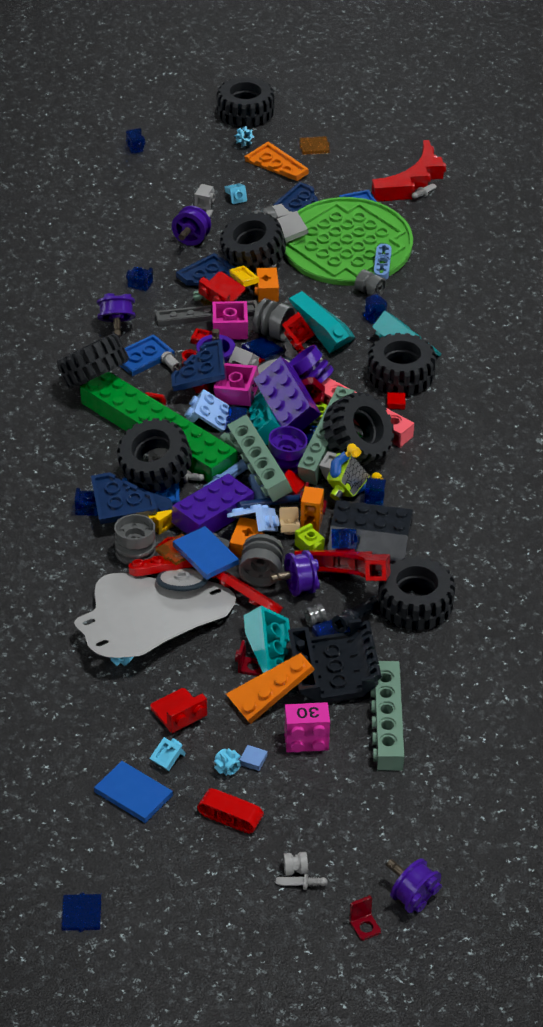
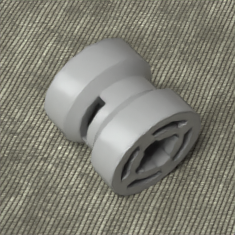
M306 851L299 852L294 857L291 853H283L285 876H292L294 871L301 875L308 874Z

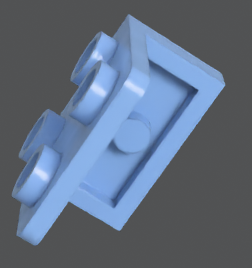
M203 389L198 396H193L189 402L191 407L187 409L184 416L192 423L200 418L218 431L223 432L227 427L233 409Z
M257 504L246 509L235 508L232 509V513L227 514L228 518L236 519L256 516L258 532L278 531L279 518L276 515L275 508H268V505Z

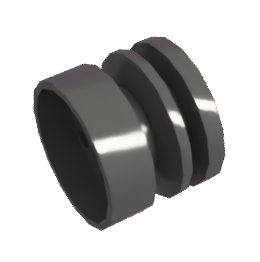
M264 298L258 304L254 314V333L264 336L270 335L271 338L285 341L287 337L283 332L286 330L282 324L295 315L294 307L283 303L278 305V302Z
M130 514L117 520L114 525L116 557L119 561L129 565L135 559L146 560L156 555L155 523L151 518L141 514Z
M256 534L247 538L243 544L242 557L239 564L241 578L248 584L257 587H266L274 584L275 582H271L269 576L281 571L283 558L281 542L267 534Z

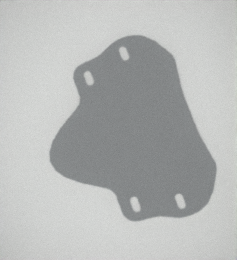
M112 573L104 575L96 583V608L78 617L74 624L85 635L88 647L99 655L112 658L141 656L182 633L226 617L235 605L236 597L229 588L208 581L206 585L196 590L172 591L159 586L156 578L132 576L128 573ZM216 589L222 590L221 592L215 595L210 594L211 591H214ZM87 620H95V622L89 625H83V622ZM103 640L109 641L105 645L96 646L97 643Z

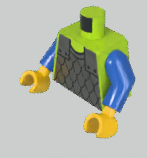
M349 444L347 452L337 453L336 457L331 461L327 481L333 487L330 497L334 500H340L342 496L353 497L371 488L373 484L382 486L385 483V480L381 478L382 475L377 472L373 473L369 480L370 476L354 458L360 456L362 452L355 444Z

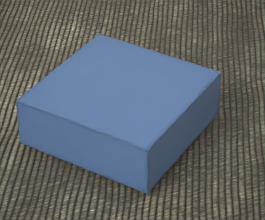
M247 745L239 759L240 765L260 771L267 758V751Z

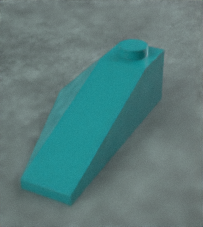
M303 291L288 299L329 353L356 338L344 322Z
M385 310L372 326L376 330L375 334L380 338L388 334L395 335V333H409L412 336H419L397 317ZM434 348L436 355L440 356L442 353Z
M260 391L254 397L249 408V413L251 414L249 419L264 443L268 445L271 431L281 426Z
M259 606L243 615L245 634L262 672L265 673L283 663L284 656L288 654L286 644L290 641L288 629H290L289 619L263 606Z

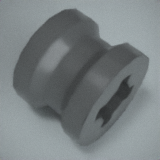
M317 604L314 608L307 607L304 609L305 620L309 627H314L317 623L323 624L327 622V615L322 604Z

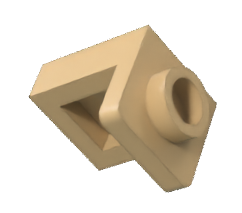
M298 507L279 508L280 531L284 532V534L293 535L295 530L300 528Z

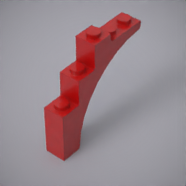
M423 140L422 156L419 161L411 168L399 174L372 179L371 193L376 201L412 199V193L419 187L424 188L428 186V182L431 179H443L444 172H446V163H443L441 157H437L436 154L434 155V147L431 146L430 141Z
M355 549L309 550L313 558L318 560V571L359 575L364 577L366 581H386L390 576V554H372V551L355 552ZM295 550V555L301 554L303 550Z

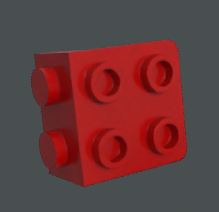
M218 272L210 281L204 277L199 280V294L211 302L236 301L245 292L243 285L223 272Z
M299 312L282 324L286 330L283 333L293 347L299 351L298 353L305 350L302 344L315 335Z
M181 688L150 705L151 710L171 733L207 716V698L203 693L193 697L185 688Z

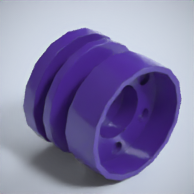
M316 345L306 348L289 362L294 367L298 376L301 375V380L314 377L322 383L334 370L331 365H328L326 359L318 362L323 354Z
M291 426L273 429L269 434L268 449L284 474L288 470L293 471L295 474L298 473L297 466L307 448L308 438L305 433Z

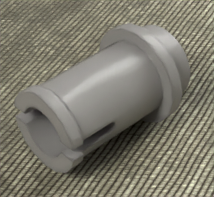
M166 351L161 355L162 363L167 364L173 372L181 369V363L174 358L172 352Z

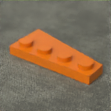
M266 142L244 156L245 161L296 181L309 174L307 167L270 142Z
M299 653L226 693V695L248 722L252 724L315 669Z

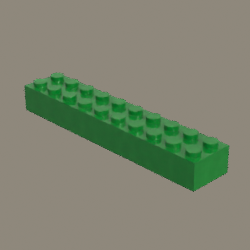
M110 372L100 375L80 386L81 403L125 431L131 430L134 424L143 423V420L146 419L151 421L153 418H159L161 421L166 419L170 423H176L184 431L192 452L191 466L187 470L192 473L203 474L205 476L204 481L207 483L213 480L215 475L223 473L237 463V450Z

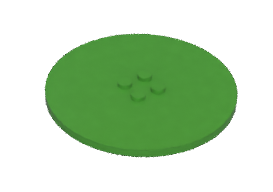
M356 197L329 198L309 204L297 211L309 233L286 242L284 253L288 262L307 277L328 284L355 285L356 277L360 271L366 269L374 273L376 248L380 244H388L392 248L389 276L402 268L412 252L413 234L406 220L386 205Z

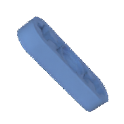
M380 244L376 248L374 275L387 280L389 278L392 248L388 244Z

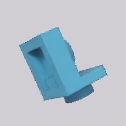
M239 183L225 186V192L230 194L232 204L247 201L245 185Z
M163 737L149 759L169 771L179 755L184 757L186 752L182 749L183 745L174 738L170 741Z

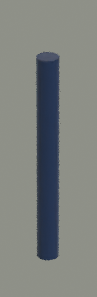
M300 494L283 496L272 502L271 498L237 502V507L246 509L257 504L269 506L300 502Z

